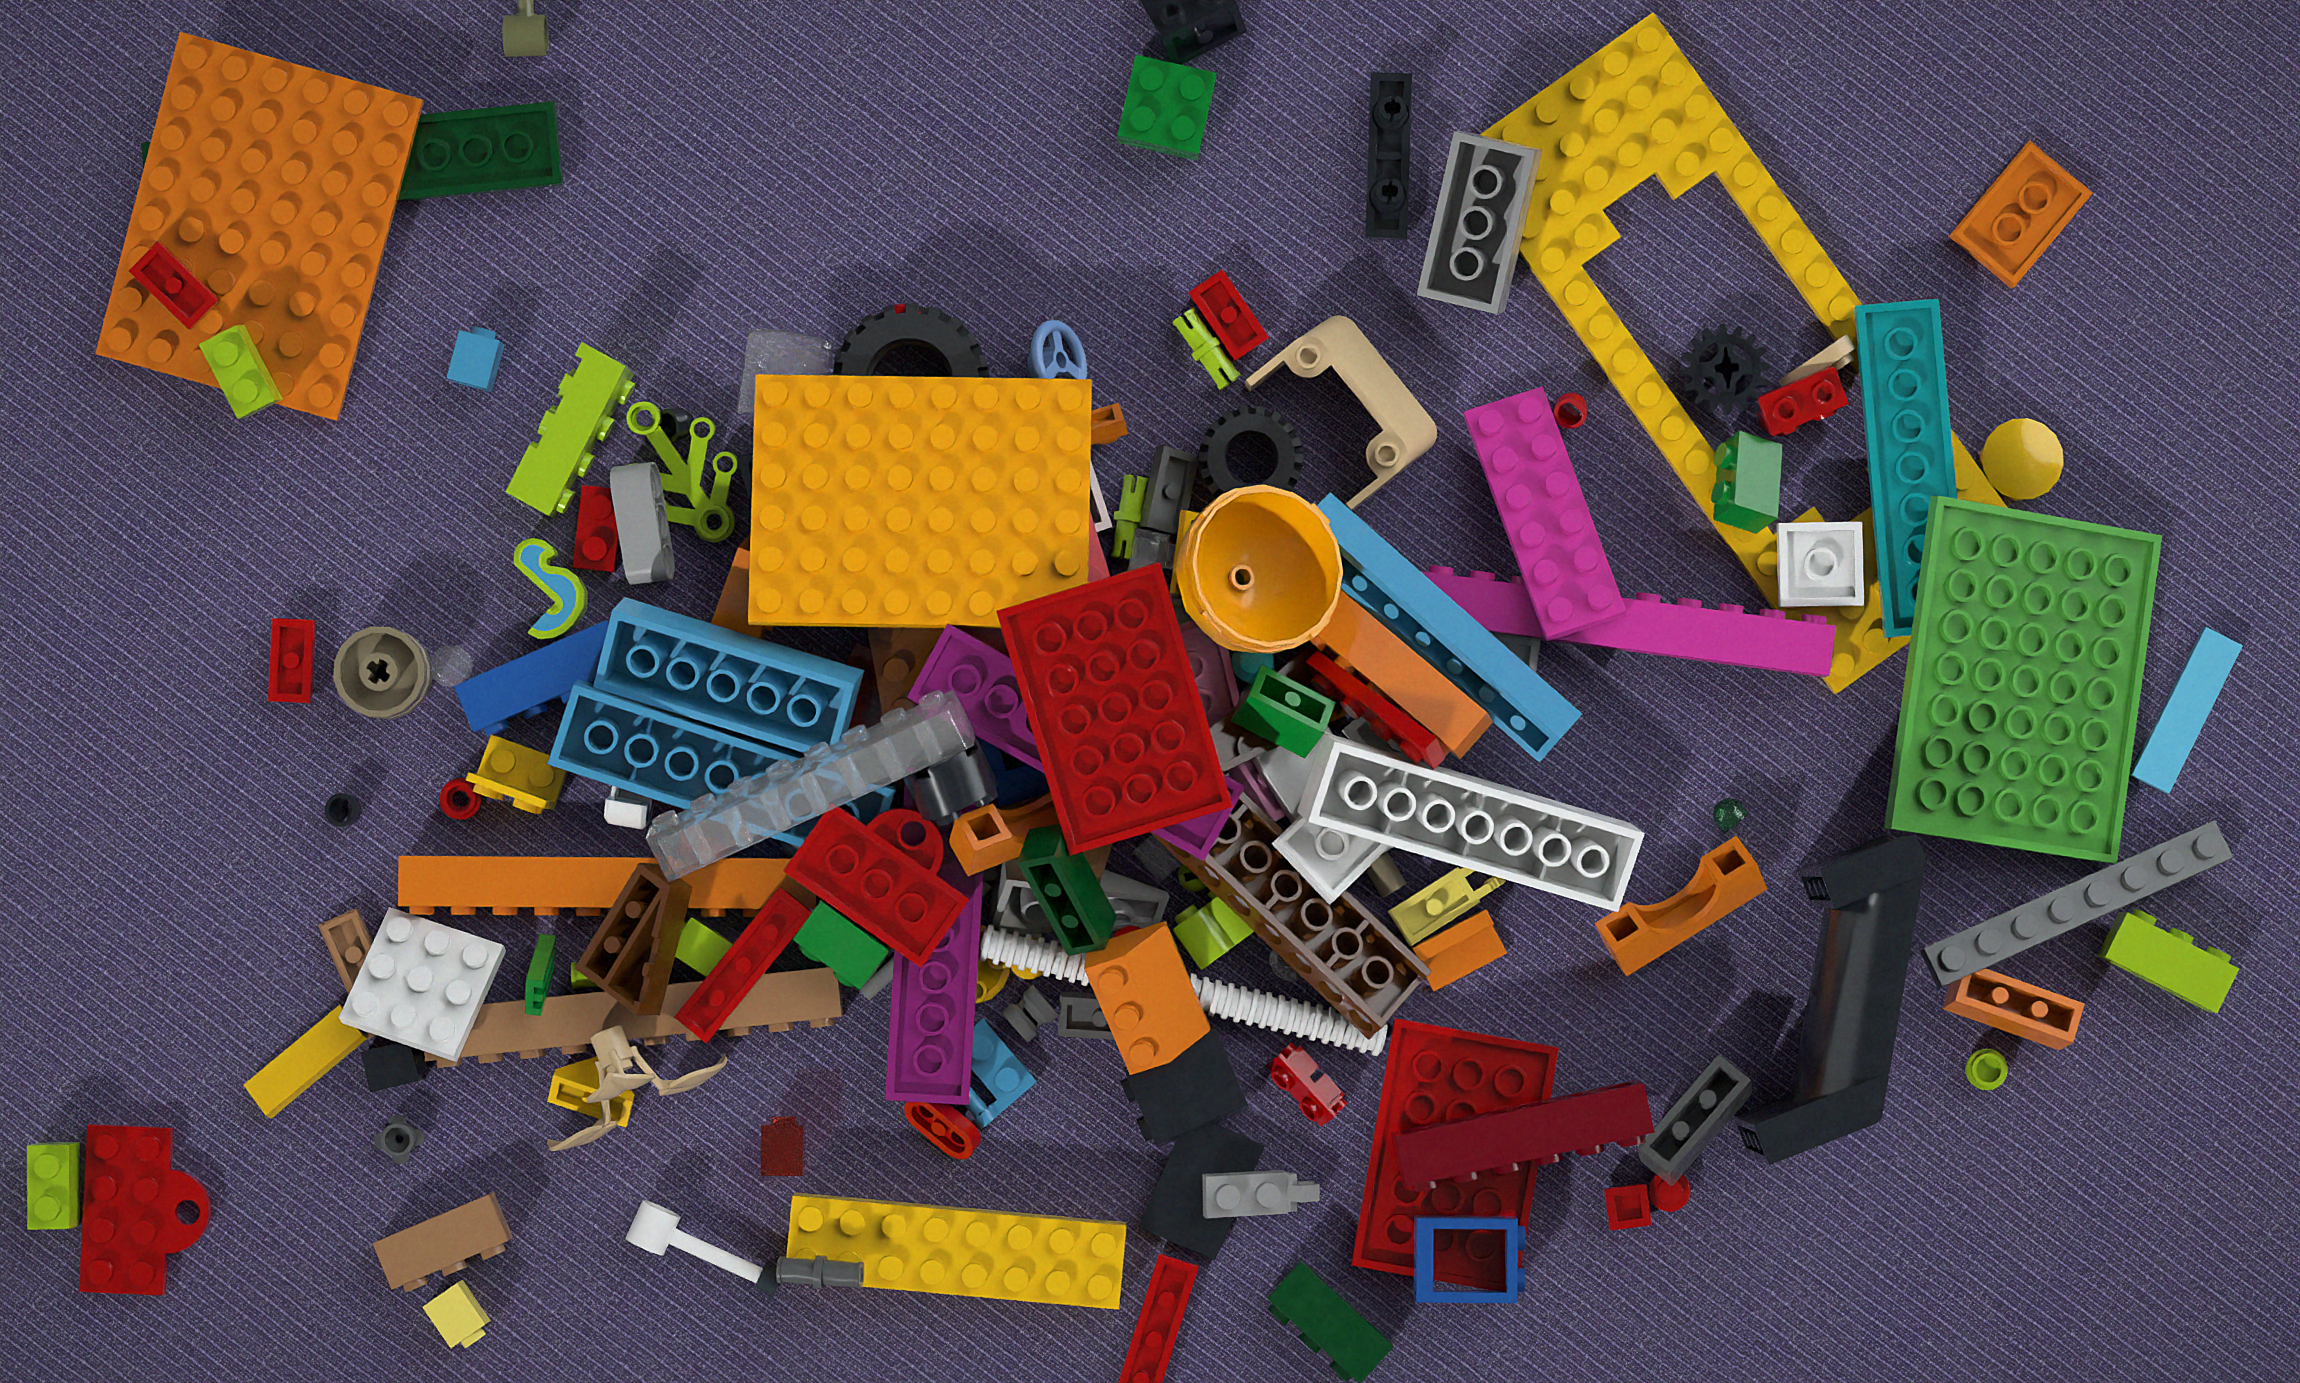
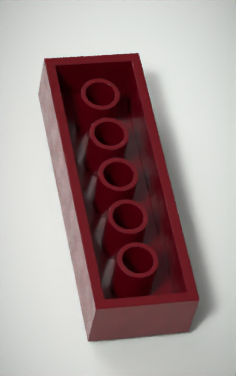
M1632 1080L1391 1132L1401 1182L1405 1186L1412 1185V1189L1415 1192L1440 1187L1438 1180L1453 1177L1456 1183L1467 1182L1481 1178L1480 1171L1494 1168V1172L1503 1174L1521 1170L1522 1161L1535 1159V1163H1539V1165L1564 1160L1562 1153L1576 1150V1154H1580V1156L1601 1153L1605 1151L1604 1144L1616 1141L1617 1145H1621V1147L1642 1144L1646 1142L1645 1135L1655 1133L1645 1085L1643 1082Z

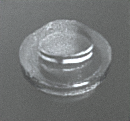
M453 645L444 646L433 655L430 670L438 683L443 686L454 687L469 679L472 673V660L464 649Z

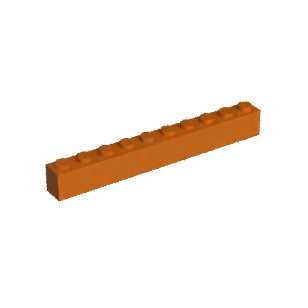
M399 856L398 906H409V914L431 915L434 914V906H451V915H476V907H493L492 915H518V907H534V915H559V907H576V916H601V908H612L638 863L662 864L691 885L693 888L688 908H701V916L726 917V908L743 909L742 917H756L779 887H783L808 909H815L817 907L819 896L783 872V869L791 859L717 858L705 864L694 863L686 858Z

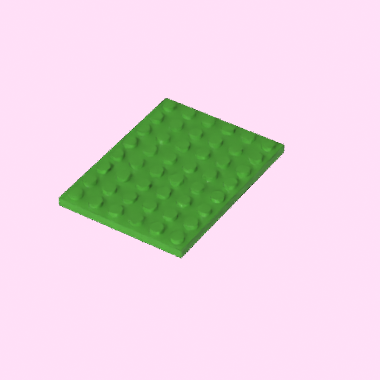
M1944 496L1930 497L1884 828L2097 862L2117 863L2162 535Z

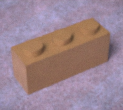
M492 1192L372 1244L391 1290L403 1286L406 1293L429 1283L426 1275L441 1269L443 1275L447 1276L466 1268L465 1259L480 1253L482 1260L506 1251L503 1243L512 1239L513 1236L496 1195Z

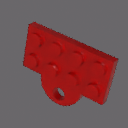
M832 801L783 869V872L920 968L923 967L970 900V897L937 875L943 860L942 837L933 821L923 820L920 812L911 808L899 807L885 810L876 815L866 825ZM910 821L921 823L926 830L924 840L916 845L906 843L901 837L902 827Z
M87 1125L79 1292L165 1295L168 1253H176L191 1247L206 1232L211 1219V1201L205 1187L193 1175L181 1170L172 1169L174 1127ZM185 1200L195 1202L200 1209V1216L193 1224H187L179 1217V1206Z

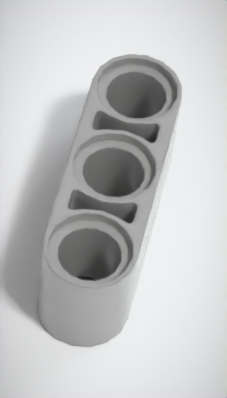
M655 462L612 467L610 487L623 565L629 584L672 580L675 573V562L658 466Z

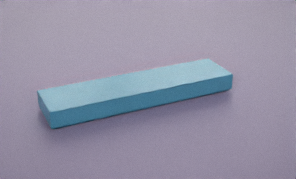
M2207 627L2202 628L2129 774L2130 776L2166 794L2170 793L2243 645Z

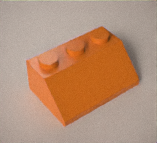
M1166 921L1108 940L1106 949L1086 953L1084 970L1130 1075L1170 1063L1210 1031L1209 1022Z

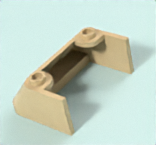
M1332 316L1296 339L1246 379L1245 387L1251 392L1285 364L1294 374L1302 378L1317 377L1332 366L1380 425L1383 431L1370 441L1365 454L1368 466L1378 478L1345 504L1351 511L1355 510L1426 453L1434 445L1437 438V428L1431 417L1356 324L1345 316Z

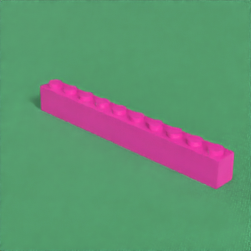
M1429 565L1428 572L1420 571L1489 632L1546 641L1523 577L1512 576L1511 583L1494 581V573L1470 571V578L1453 576L1454 568ZM1636 592L1635 599L1622 598L1626 608V616L1550 640L1583 646L1828 677L1830 675L1836 626L1827 625V617L1802 614L1801 621L1785 619V612L1779 610L1760 609V616L1743 614L1744 606L1719 603L1718 610L1701 608V600L1677 598V605L1660 603V595Z

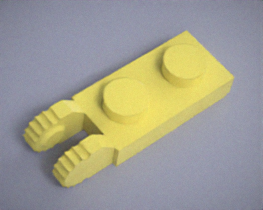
M1456 867L1387 912L1411 947L1480 903V898L1506 882L1505 879L1492 876L1482 886L1473 891L1465 877L1475 870L1465 867L1459 869V867Z

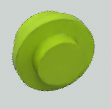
M1984 1048L1973 1052L1969 1056L1965 1066V1073L1969 1082L1976 1088L1993 1090L2005 1081L2008 1066L2005 1058L1999 1052Z

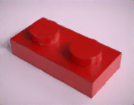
M157 241L129 270L188 330H192L221 301L161 241Z
M1223 269L1188 292V295L1216 336L1221 340L1222 345L1234 362L1269 339V336Z
M582 485L572 567L615 573L619 535L611 488Z
M272 618L268 701L312 703L316 620Z

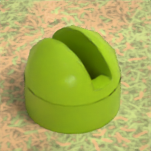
M1182 863L1178 871L1180 884L1185 889L1194 892L1206 888L1207 886L1198 878L1186 882L1184 874L1192 872Z

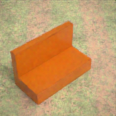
M1483 909L1410 947L1413 954L1431 970L1426 979L1433 992L1507 954L1493 927L1494 923L1487 909Z

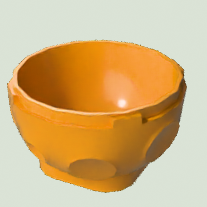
M1263 484L1235 488L1223 493L1209 503L1194 519L1184 534L1179 547L1177 566L1174 569L1186 613L1191 616L1196 624L1214 642L1232 651L1276 653L1295 648L1313 639L1331 621L1330 617L1338 603L1343 576L1338 541L1329 526L1331 521L1315 503L1310 504L1293 492ZM1236 572H1240L1243 575V585L1236 582Z

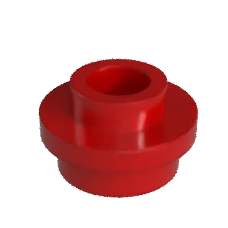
M457 778L445 784L440 793V805L445 814L453 819L464 820L478 812L482 803V795L473 792L475 783L466 781L464 778ZM459 791L466 792L469 798L468 803L464 807H458L454 802V796Z

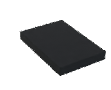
M1216 1123L1177 1139L1141 1219L1139 1228L1215 1260L1234 1217L1205 1218L1203 1216L1202 1174L1254 1171L1265 1145Z

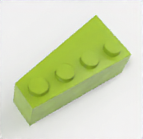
M581 342L575 354L582 359L578 368H573L569 373H565L558 387L560 389L558 398L562 399L559 406L553 404L546 411L537 432L542 436L538 443L532 441L529 444L505 491L553 519L558 512L564 514L570 506L575 492L570 490L578 475L584 478L590 470L595 456L590 454L598 439L603 442L606 440L615 423V419L611 418V415L618 403L625 405L635 388V383L631 382L634 374L625 365Z

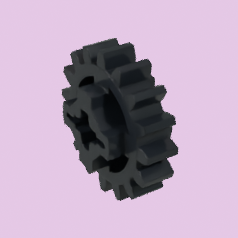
M1720 324L1717 329V335H1713L1706 328L1702 331L1703 342L1695 338L1690 340L1689 345L1694 352H1684L1681 355V359L1689 363V366L1681 369L1679 376L1689 377L1690 380L1683 388V391L1690 392L1694 390L1697 393L1693 400L1695 406L1703 400L1708 402L1707 413L1711 414L1717 406H1722L1724 415L1731 414L1733 404H1736L1737 408L1742 412L1747 409L1746 397L1756 402L1760 396L1755 389L1756 386L1766 387L1769 383L1767 379L1760 376L1761 372L1771 368L1769 363L1760 362L1759 359L1767 351L1766 348L1763 347L1755 350L1752 345L1757 336L1753 334L1746 340L1741 337L1742 327L1737 326L1732 334H1727L1725 324ZM1714 345V357L1709 362L1698 363L1703 351L1709 346ZM1733 345L1742 349L1749 359L1739 357L1733 351ZM1722 357L1727 367L1734 368V372L1727 377V382L1724 380L1722 373L1715 372V368L1722 363ZM1751 376L1745 390L1735 395V383L1740 378ZM1701 380H1707L1716 388V395L1710 393L1702 385Z

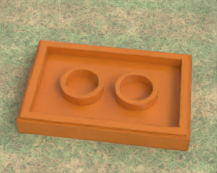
M2029 140L1948 237L2009 288L2013 289L2093 192Z

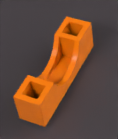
M1051 792L1035 802L1020 808L1001 810L991 803L962 814L955 820L949 844L967 876L1019 857L1029 829L1059 824L1060 821Z
M1734 836L1702 856L1698 870L1692 880L1674 896L1652 905H1637L1628 902L1621 906L1618 912L1613 911L1597 921L1595 926L1607 950L1627 977L1766 891L1767 886L1757 863L1739 838Z

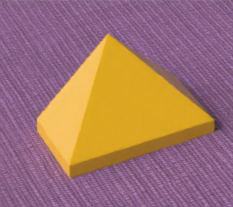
M596 1056L555 1069L547 1102L600 1119L602 1117L601 1101L595 1103H588L587 1098L600 1087L599 1072L595 1062L599 1061L598 1057ZM625 1090L621 1095L609 1099L611 1122L616 1121L617 1125L627 1127L635 1097L632 1090Z

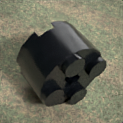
M977 736L966 737L964 740L966 746L954 749L951 742L934 749L914 761L917 767L915 771L904 769L901 772L923 820H936L938 826H943L957 820L961 816L959 810L973 803L976 807L986 805L999 796L995 789L999 785L998 780Z

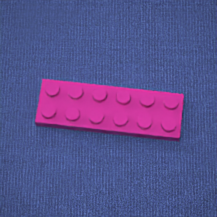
M1543 386L1464 411L1465 422L1546 642L1626 616V608Z

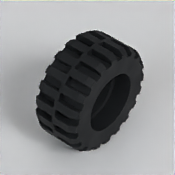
M906 303V313L896 314L894 305L882 308L883 311L873 316L869 314L861 319V324L854 331L850 329L843 338L845 342L835 354L833 360L834 369L833 373H831V375L873 376L878 363L888 353L901 347L916 346L927 349L937 355L946 366L949 377L990 378L986 359L974 335L964 327L963 323L954 316L946 315L941 309L930 306V308L920 307L918 303Z

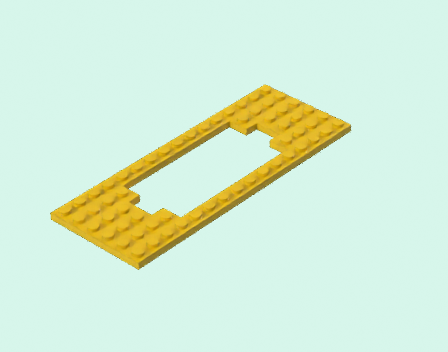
M1653 12L1480 135L1542 149L1519 254L1772 609L1784 611L1785 619L1801 621L1802 614L1827 617V625L1836 626L1830 675L1822 677L1832 693L1837 694L1905 646L1911 639V636L1884 638L1872 506L1849 521L1862 522L1864 605L1778 607L1777 532L1773 534L1768 526L1755 534L1713 520L1714 503L1711 500V494L1716 484L1717 466L1714 464L1715 452L1582 267L1583 264L1621 238V235L1603 210L1655 174L1674 201L1706 177L1715 173L1833 340L1836 342L1846 334L1849 336L1856 347L1849 352L1854 359L1850 364L1860 376L1853 307L1863 304ZM1951 429L1957 499L2008 508ZM1813 506L1790 523L1825 521Z

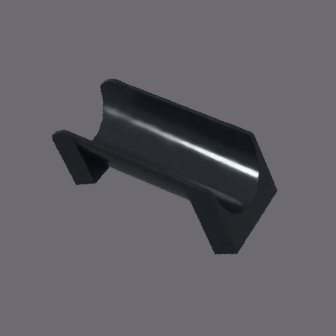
M1881 836L1797 869L1811 907L1824 908L1810 982L1792 1093L1733 1116L1749 1156L1771 1165L1872 1126L1880 1121L1883 1115L1926 862L1920 842L1914 836H1902L1894 840L1887 836Z

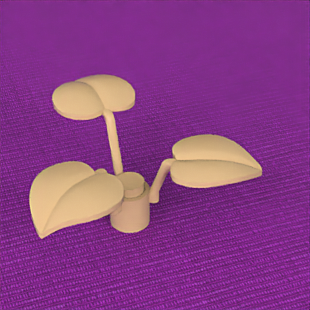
M621 1025L593 1035L590 1039L599 1059L595 1064L599 1072L600 1087L587 1098L588 1103L601 1101L602 1117L592 1127H588L564 1141L548 1139V1147L550 1151L565 1150L600 1138L617 1126L616 1121L611 1122L609 1099L621 1095L625 1090L641 1087L650 1081L660 1090L658 1091L660 1096L688 1091L703 1084L717 1074L727 1063L726 1054L712 1067L691 1072L676 1080H662L641 1057L637 1047L629 1046ZM630 1059H634L645 1074H625L624 1071L633 1067Z

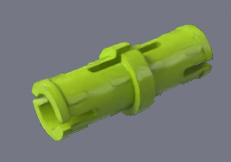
M1193 307L1184 313L1193 326L1192 329L1181 316L1172 323L1194 351L1191 354L1194 360L1202 362L1217 384V388L1222 390L1229 385V382L1222 374L1221 369L1224 370L1233 382L1241 374L1221 349V340L1218 336H1212Z
M1123 475L1119 511H1114L1113 518L1117 521L1113 549L1110 555L1112 558L1123 560L1126 543L1124 558L1129 561H1137L1136 555L1141 529L1139 523L1149 478L1137 476L1134 492L1136 478L1133 475Z

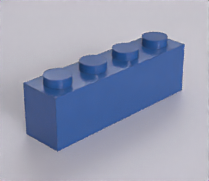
M609 620L600 622L455 685V691L473 732L480 733L485 731L486 736L489 737L510 728L508 724L510 719L523 714L524 719L529 720L547 712V703L559 698L562 699L563 704L568 703L573 685L577 679L594 684Z

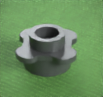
M396 1114L390 1117L389 1126L382 1133H378L375 1136L374 1143L378 1149H383L387 1154L391 1155L395 1163L404 1164L409 1161L411 1151L416 1146L423 1144L425 1136L421 1129L411 1127L406 1122L404 1115ZM401 1135L403 1142L397 1143L396 1136Z

